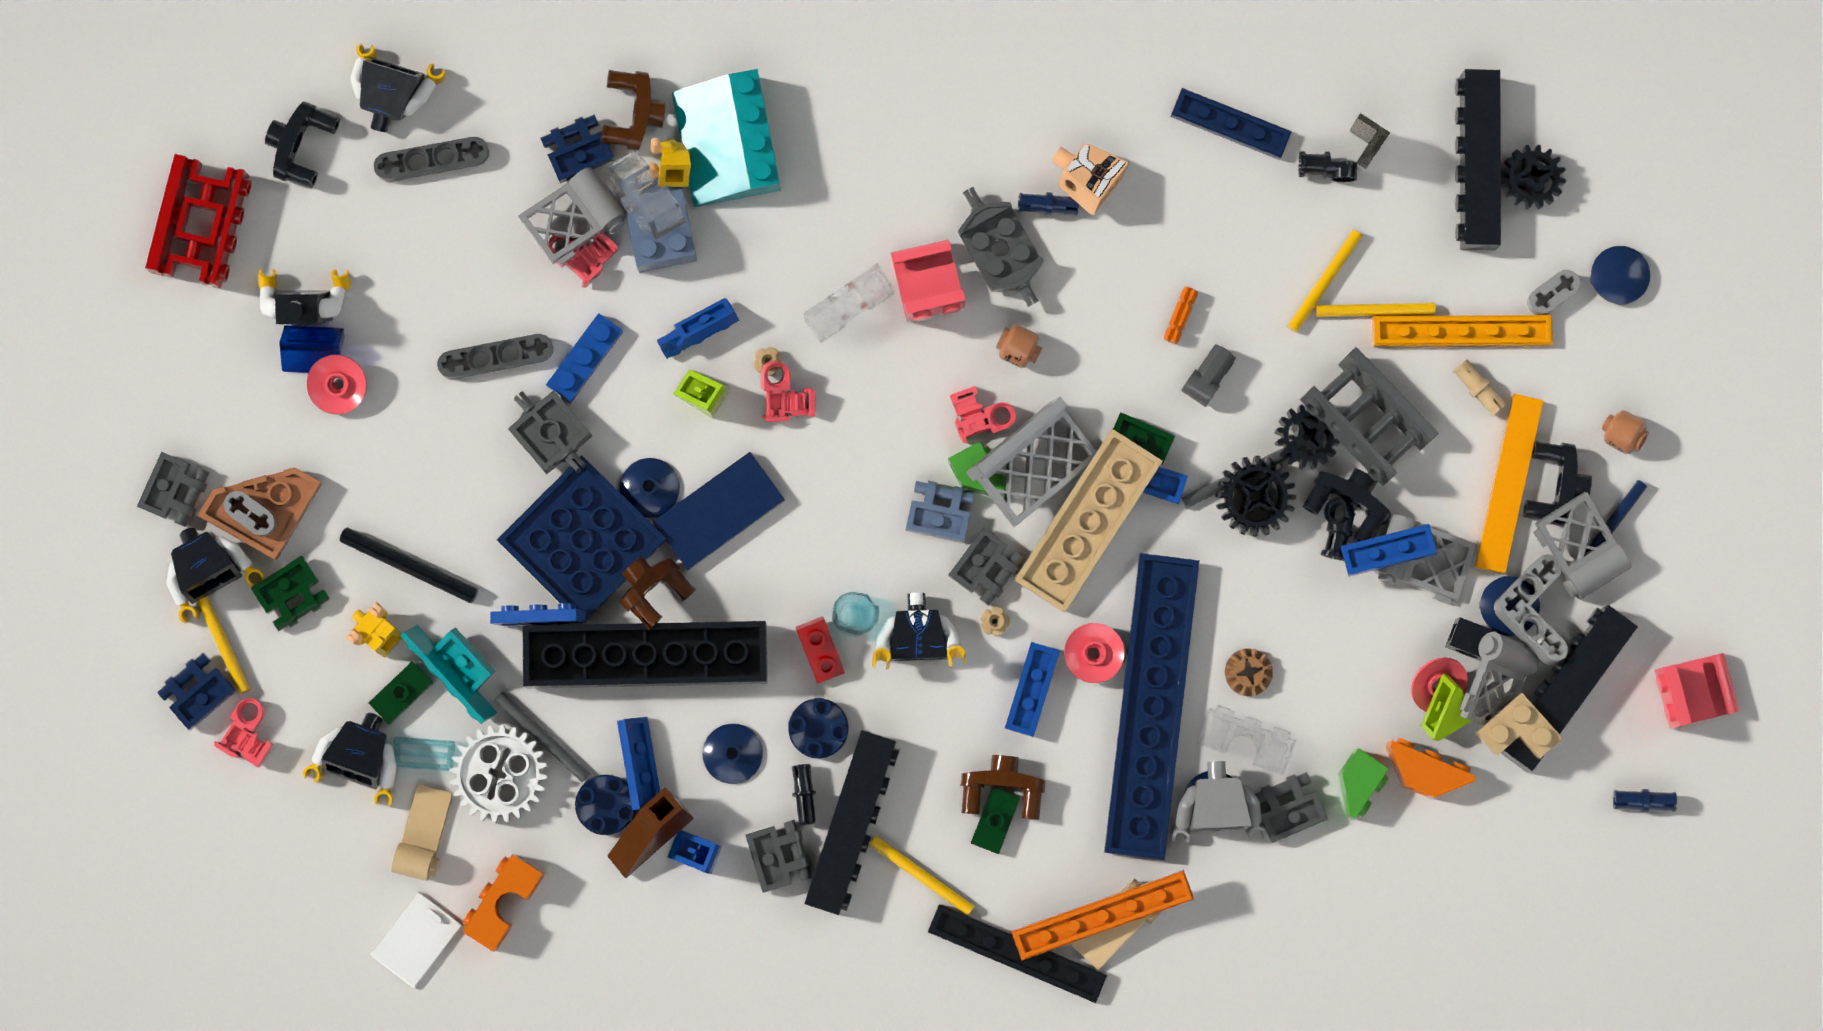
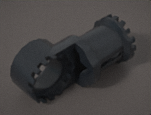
M1325 151L1324 154L1299 152L1298 162L1301 163L1298 164V167H1301L1298 168L1299 177H1304L1307 174L1323 175L1324 178H1331V181L1353 182L1357 180V162L1352 161V164L1351 161H1348V164H1346V161L1331 162L1330 151Z
M1333 498L1325 506L1324 516L1328 521L1326 531L1329 533L1325 549L1321 551L1322 556L1331 559L1334 556L1335 560L1344 561L1341 546L1347 545L1349 537L1353 535L1351 529L1356 514L1354 513L1356 511L1353 508L1354 505L1344 499ZM1340 505H1343L1344 514L1340 519L1336 520L1335 511Z

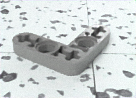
M1550 554L1539 557L1512 583L1494 603V611L1497 617L1543 663L1555 665L1566 657L1568 653L1567 643L1530 606L1561 574L1562 569L1554 556ZM1545 565H1548L1550 570L1540 579L1537 574ZM1522 581H1528L1534 586L1533 595H1528L1522 590ZM1516 597L1519 602L1512 607L1511 611L1506 610L1507 603ZM1526 621L1536 625L1537 635L1533 636L1526 632L1524 628ZM1545 636L1546 638L1539 644L1537 640ZM1552 645L1556 648L1553 655L1548 652Z

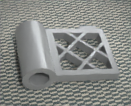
M587 167L574 175L567 184L518 216L552 264L559 262L562 266L576 256L574 250L600 233L606 231L613 233L619 230L625 224L624 218L626 213L593 168ZM567 194L573 202L572 211L554 210L556 200ZM576 207H577V209L580 211L581 214L575 213ZM536 213L549 214L547 229L534 227L529 218ZM553 215L570 218L568 232L551 230ZM574 219L587 221L592 228L584 235L571 233ZM539 233L545 234V239H544V240H543V238L540 236ZM549 235L566 238L565 247L554 254L548 247ZM570 239H576L575 241L569 244Z
M1583 492L1535 523L1537 530L1533 531L1541 547H1549L1562 569L1566 580L1563 586L1571 598L1576 596L1582 600L1632 568L1628 556L1617 544L1588 492ZM1582 502L1585 503L1589 510L1586 523L1572 520L1575 507ZM1565 513H1567L1566 518L1560 517V516L1564 515ZM1556 519L1565 521L1561 539L1551 537L1546 528V525ZM1593 519L1595 520L1597 526L1592 525ZM1571 523L1585 526L1581 544L1567 541ZM1591 528L1599 529L1606 539L1605 542L1597 547L1587 545ZM1554 541L1560 542L1559 548ZM1566 544L1580 547L1577 559L1570 564H1567L1563 557ZM1585 549H1591V551L1584 554Z
M1393 514L1386 535L1422 526L1423 524L1411 518ZM1431 528L1432 536L1435 537L1440 547L1436 550L1437 554L1442 552L1449 566L1448 568L1435 573L1428 559L1429 557L1374 570L1375 573L1379 574L1378 580L1393 585L1396 580L1434 593L1432 599L1451 604L1452 600H1459L1477 544ZM1443 540L1451 543L1444 545ZM1454 545L1467 548L1463 560L1454 564L1447 549ZM1424 561L1430 577L1422 581L1412 578L1411 574L1414 565ZM1459 566H1461V567H1460V570H1459V573H1458L1457 570H1456V568L1459 567ZM1449 571L1452 572L1456 581L1453 592L1443 589L1438 579L1439 576ZM1433 580L1435 586H1434V585H1431V584H1429V583H1427V582Z
M1497 632L1487 633L1479 643V655L1482 660L1469 693L1465 694L1460 710H1462L1461 717L1481 725H1485L1493 718V711L1499 707L1501 711L1519 695L1525 677L1532 675L1540 662V659L1525 644ZM1489 670H1491L1494 681L1486 686L1485 681ZM1513 678L1509 691L1505 693L1503 684ZM1496 689L1497 699L1490 703L1488 694ZM1481 700L1483 709L1473 715L1477 702Z

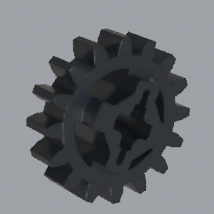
M1525 145L1522 153L1516 149L1512 153L1514 159L1507 158L1504 164L1508 168L1502 169L1501 175L1507 177V179L1502 181L1501 187L1509 188L1505 195L1507 198L1513 195L1516 197L1514 205L1517 206L1523 201L1525 202V209L1529 210L1532 204L1535 203L1536 208L1539 210L1544 206V201L1548 205L1554 202L1552 195L1557 197L1561 195L1563 191L1557 186H1563L1566 183V179L1560 177L1566 169L1565 167L1557 166L1561 160L1560 157L1554 159L1550 157L1552 149H1548L1543 153L1541 152V145H1537L1534 151H1531L1529 145ZM1522 161V172L1514 175L1516 166ZM1531 172L1533 176L1540 178L1535 182L1533 178L1528 179L1527 176ZM1552 180L1549 190L1544 193V183ZM1519 188H1522L1523 190L1528 192V194L1524 193Z
M1303 404L1298 406L1297 413L1292 408L1287 411L1288 418L1281 417L1278 421L1283 428H1277L1274 434L1281 436L1275 442V446H1283V450L1279 454L1280 457L1288 455L1290 457L1289 465L1298 461L1299 469L1303 470L1307 463H1309L1312 470L1315 469L1318 461L1324 466L1328 462L1327 456L1333 457L1336 454L1332 446H1338L1340 441L1334 438V435L1326 428L1322 421L1306 411ZM1305 418L1315 420L1318 423L1308 422ZM1290 426H1292L1291 430L1294 433L1292 441H1289L1288 436ZM1325 432L1326 444L1323 448L1324 444L1322 443L1321 438L1322 434ZM1309 433L1313 436L1311 440L1308 439L1306 441L1302 438L1304 434ZM1297 451L1307 452L1310 456L1300 454Z

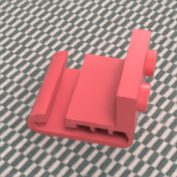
M949 239L891 252L906 321H922L931 318L932 315L941 313L944 315L953 314L965 308L966 299L964 291L960 287Z
M1724 653L1654 670L1669 728L1740 711Z

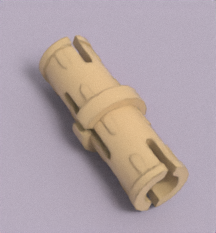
M1468 359L1453 371L1471 391L1469 394L1472 398L1476 396L1491 413V416L1495 415L1507 404L1489 385L1490 380L1488 378L1484 379L1470 364Z

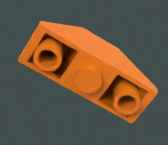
M1398 738L1396 742L1393 740L1387 742L1386 749L1402 787L1427 798L1438 797L1470 784L1476 779L1475 775L1469 773L1470 767L1458 762H1453V765H1449L1441 761L1443 756L1433 751L1425 750V753L1414 750L1415 744L1407 740Z

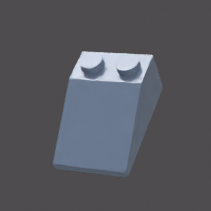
M658 179L621 186L633 252L639 273L697 261L682 187H659Z

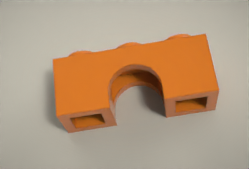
M512 854L510 858L505 856L501 860L495 871L499 874L493 884L489 882L486 884L479 895V898L482 899L477 910L471 908L462 922L466 926L463 930L464 934L493 952L498 950L513 926L505 921L499 913L498 907L502 897L508 893H516L529 900L545 876L544 872L515 854Z

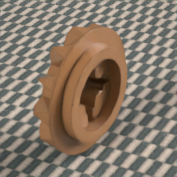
M1241 649L1232 654L1225 666V679L1229 687L1237 694L1255 696L1265 691L1273 679V666L1267 655L1257 649ZM1245 659H1247V663L1250 664L1251 668H1261V671L1253 675V685L1247 676H1237L1238 673L1245 669Z

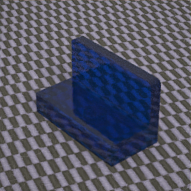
M284 325L279 342L282 371L309 373L311 367L321 358L329 355H341L345 338L344 328Z

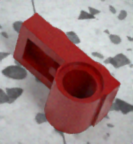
M823 616L795 627L817 684L845 673Z

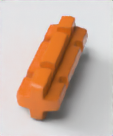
M1190 287L1183 288L1179 297L1181 300L1177 302L1169 322L1170 327H1167L1164 334V340L1167 342L1178 344L1182 335L1181 330H1184L1193 308L1191 305L1195 303L1198 296V291Z

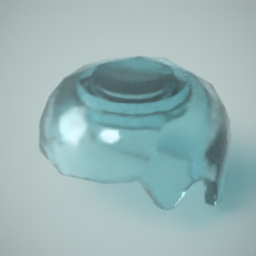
M849 592L841 595L833 605V623L844 635L852 637L865 635L878 622L879 606H876L867 594Z

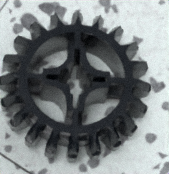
M1254 456L1251 465L1248 457H1243L1241 461L1242 468L1237 462H1232L1231 467L1234 473L1232 474L1228 470L1222 472L1228 478L1227 482L1217 481L1218 486L1224 487V493L1216 492L1215 497L1224 498V502L1217 504L1216 508L1218 510L1227 509V512L1222 514L1221 519L1225 521L1232 517L1233 519L1229 524L1231 529H1235L1241 524L1240 534L1245 535L1250 527L1251 536L1257 537L1260 527L1263 535H1269V524L1274 530H1279L1280 525L1277 519L1279 518L1283 522H1288L1289 520L1283 514L1284 510L1294 511V507L1287 505V501L1296 500V495L1288 494L1287 490L1293 489L1295 484H1285L1284 481L1290 477L1289 472L1278 474L1282 469V464L1277 463L1271 469V458L1267 457L1261 465L1260 456ZM1252 471H1260L1266 474L1255 485H1251L1241 479L1242 476ZM1273 481L1278 490L1276 506L1269 498V490ZM1235 486L1243 496L1239 511L1236 510L1233 502ZM1247 489L1252 491L1260 490L1261 494L1259 495L1262 496L1261 501L1264 503L1251 502L1250 498L1252 497L1249 496L1250 492ZM1257 507L1270 513L1269 516L1258 521L1245 519L1247 514Z

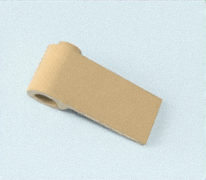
M417 784L402 842L398 844L391 868L393 873L428 881L430 876H436L440 859L436 858L453 793Z
M1134 878L1122 891L1142 884ZM1162 911L1078 940L1072 946L1099 970L1145 921L1150 925Z

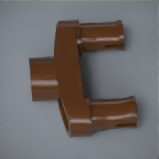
M609 70L606 88L632 91V94L635 95L632 126L629 128L603 125L600 143L627 146L629 150L639 151L647 126L662 128L666 102L651 99L648 72L635 71L634 74Z
M641 556L622 573V576L632 587L625 593L619 603L628 612L631 610L650 630L663 616L645 599L649 591L660 582L662 584L665 583L681 599V602H684L696 591V588L679 571L680 567L671 558L651 567Z
M992 755L991 770L961 773L960 786H963L961 813L979 815L981 788H984L985 785L1021 788V791H1024L1022 819L1039 820L1041 795L1045 793L1046 781L1034 776L1018 773L1019 757Z

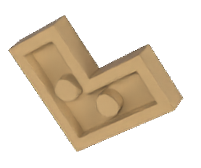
M1523 693L1517 695L1475 733L1495 756H1498L1519 737L1538 759H1541L1563 739Z

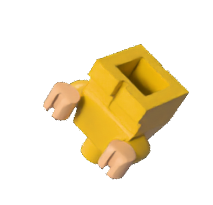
M658 138L651 139L652 153L658 154L661 152L662 155L659 167L656 163L648 164L649 177L652 179L658 177L659 187H688L691 163L690 155L685 145L676 142L675 139H667L664 142H661Z
M375 602L373 604L374 607H370L366 614L360 609L354 612L352 619L358 624L354 629L350 630L351 634H347L346 638L354 645L360 646L366 643L376 653L385 658L402 639L400 636L402 633L385 620L388 615L387 611L378 602Z

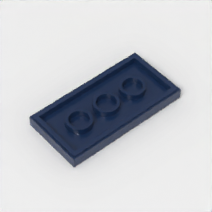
M748 452L652 522L667 539L666 541L686 569L690 570L775 509L785 499L751 452Z

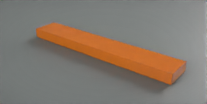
M1181 870L1020 927L1011 932L1021 960H1025L1192 901L1194 896L1185 871Z

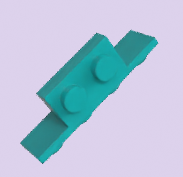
M418 625L404 631L400 635L405 640L407 647L425 662L427 669L445 684L447 691L466 707L468 714L473 719L482 724L498 713L478 692L496 671L456 627L450 630L437 645Z

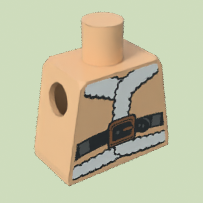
M1084 144L1076 155L1060 147L1052 159L1054 164L1064 169L1058 183L1059 187L1093 216L1122 180L1129 164L1127 161L1090 144Z

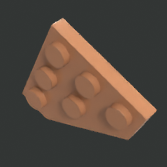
M295 467L286 469L276 474L264 475L242 481L239 484L213 489L197 516L277 561L323 483ZM241 491L257 501L276 517L277 527L275 532L267 537H259L242 526L225 512L223 505L226 496L231 492ZM244 498L240 501L236 499L232 501L231 504L234 505L233 512L240 510L245 514L248 513L249 509L242 504ZM256 514L252 516L251 519L258 523L257 530L261 527L264 529L269 527V524L266 522L267 515L264 518H260Z

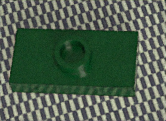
M411 661L368 703L391 725L434 683Z
M992 787L970 844L999 854L1020 797Z

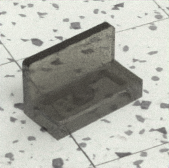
M1360 113L1349 131L1368 143L1357 161V164L1366 170L1390 132Z

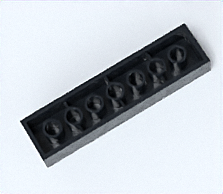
M766 621L657 623L650 630L643 623L523 626V687L526 689L768 684Z

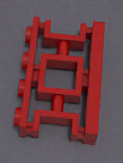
M174 154L145 269L151 274L166 275L173 278L177 264L201 269L199 277L201 284L221 289L222 282H226L229 277L230 265H227L230 253L233 254L236 249L237 236L234 235L237 225H241L244 218L242 203L244 196L248 197L252 180L249 179V174L245 170H236L232 167L227 168L224 181L200 176L202 163L199 160H192L186 156ZM188 179L192 183L204 185L200 199L184 196ZM215 188L232 191L228 210L225 205L212 202ZM191 207L216 212L210 238L185 233ZM173 236L178 240L189 242L185 257L169 253ZM201 245L218 248L214 265L210 262L197 260Z

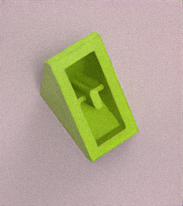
M689 369L673 394L713 419L727 397L728 391L724 385Z
M1442 674L1421 724L1423 730L1435 741H1440L1472 722L1460 716L1462 712L1460 707L1464 694L1461 687L1448 674Z

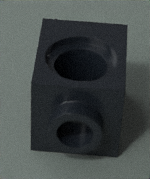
M1459 617L1454 621L1445 648L1473 659L1481 660L1478 649L1479 643L1487 633L1494 632V630Z

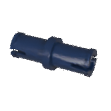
M1046 192L1045 195L1019 193L1018 212H1041L1045 216H1051L1052 213L1078 215L1077 208H1079V204L1070 196H1056L1052 192Z
M1641 789V792L1618 790L1613 792L1615 796L1613 797L1614 810L1634 809L1641 810V813H1648L1649 810L1675 812L1677 808L1675 806L1677 805L1676 792H1649V789Z

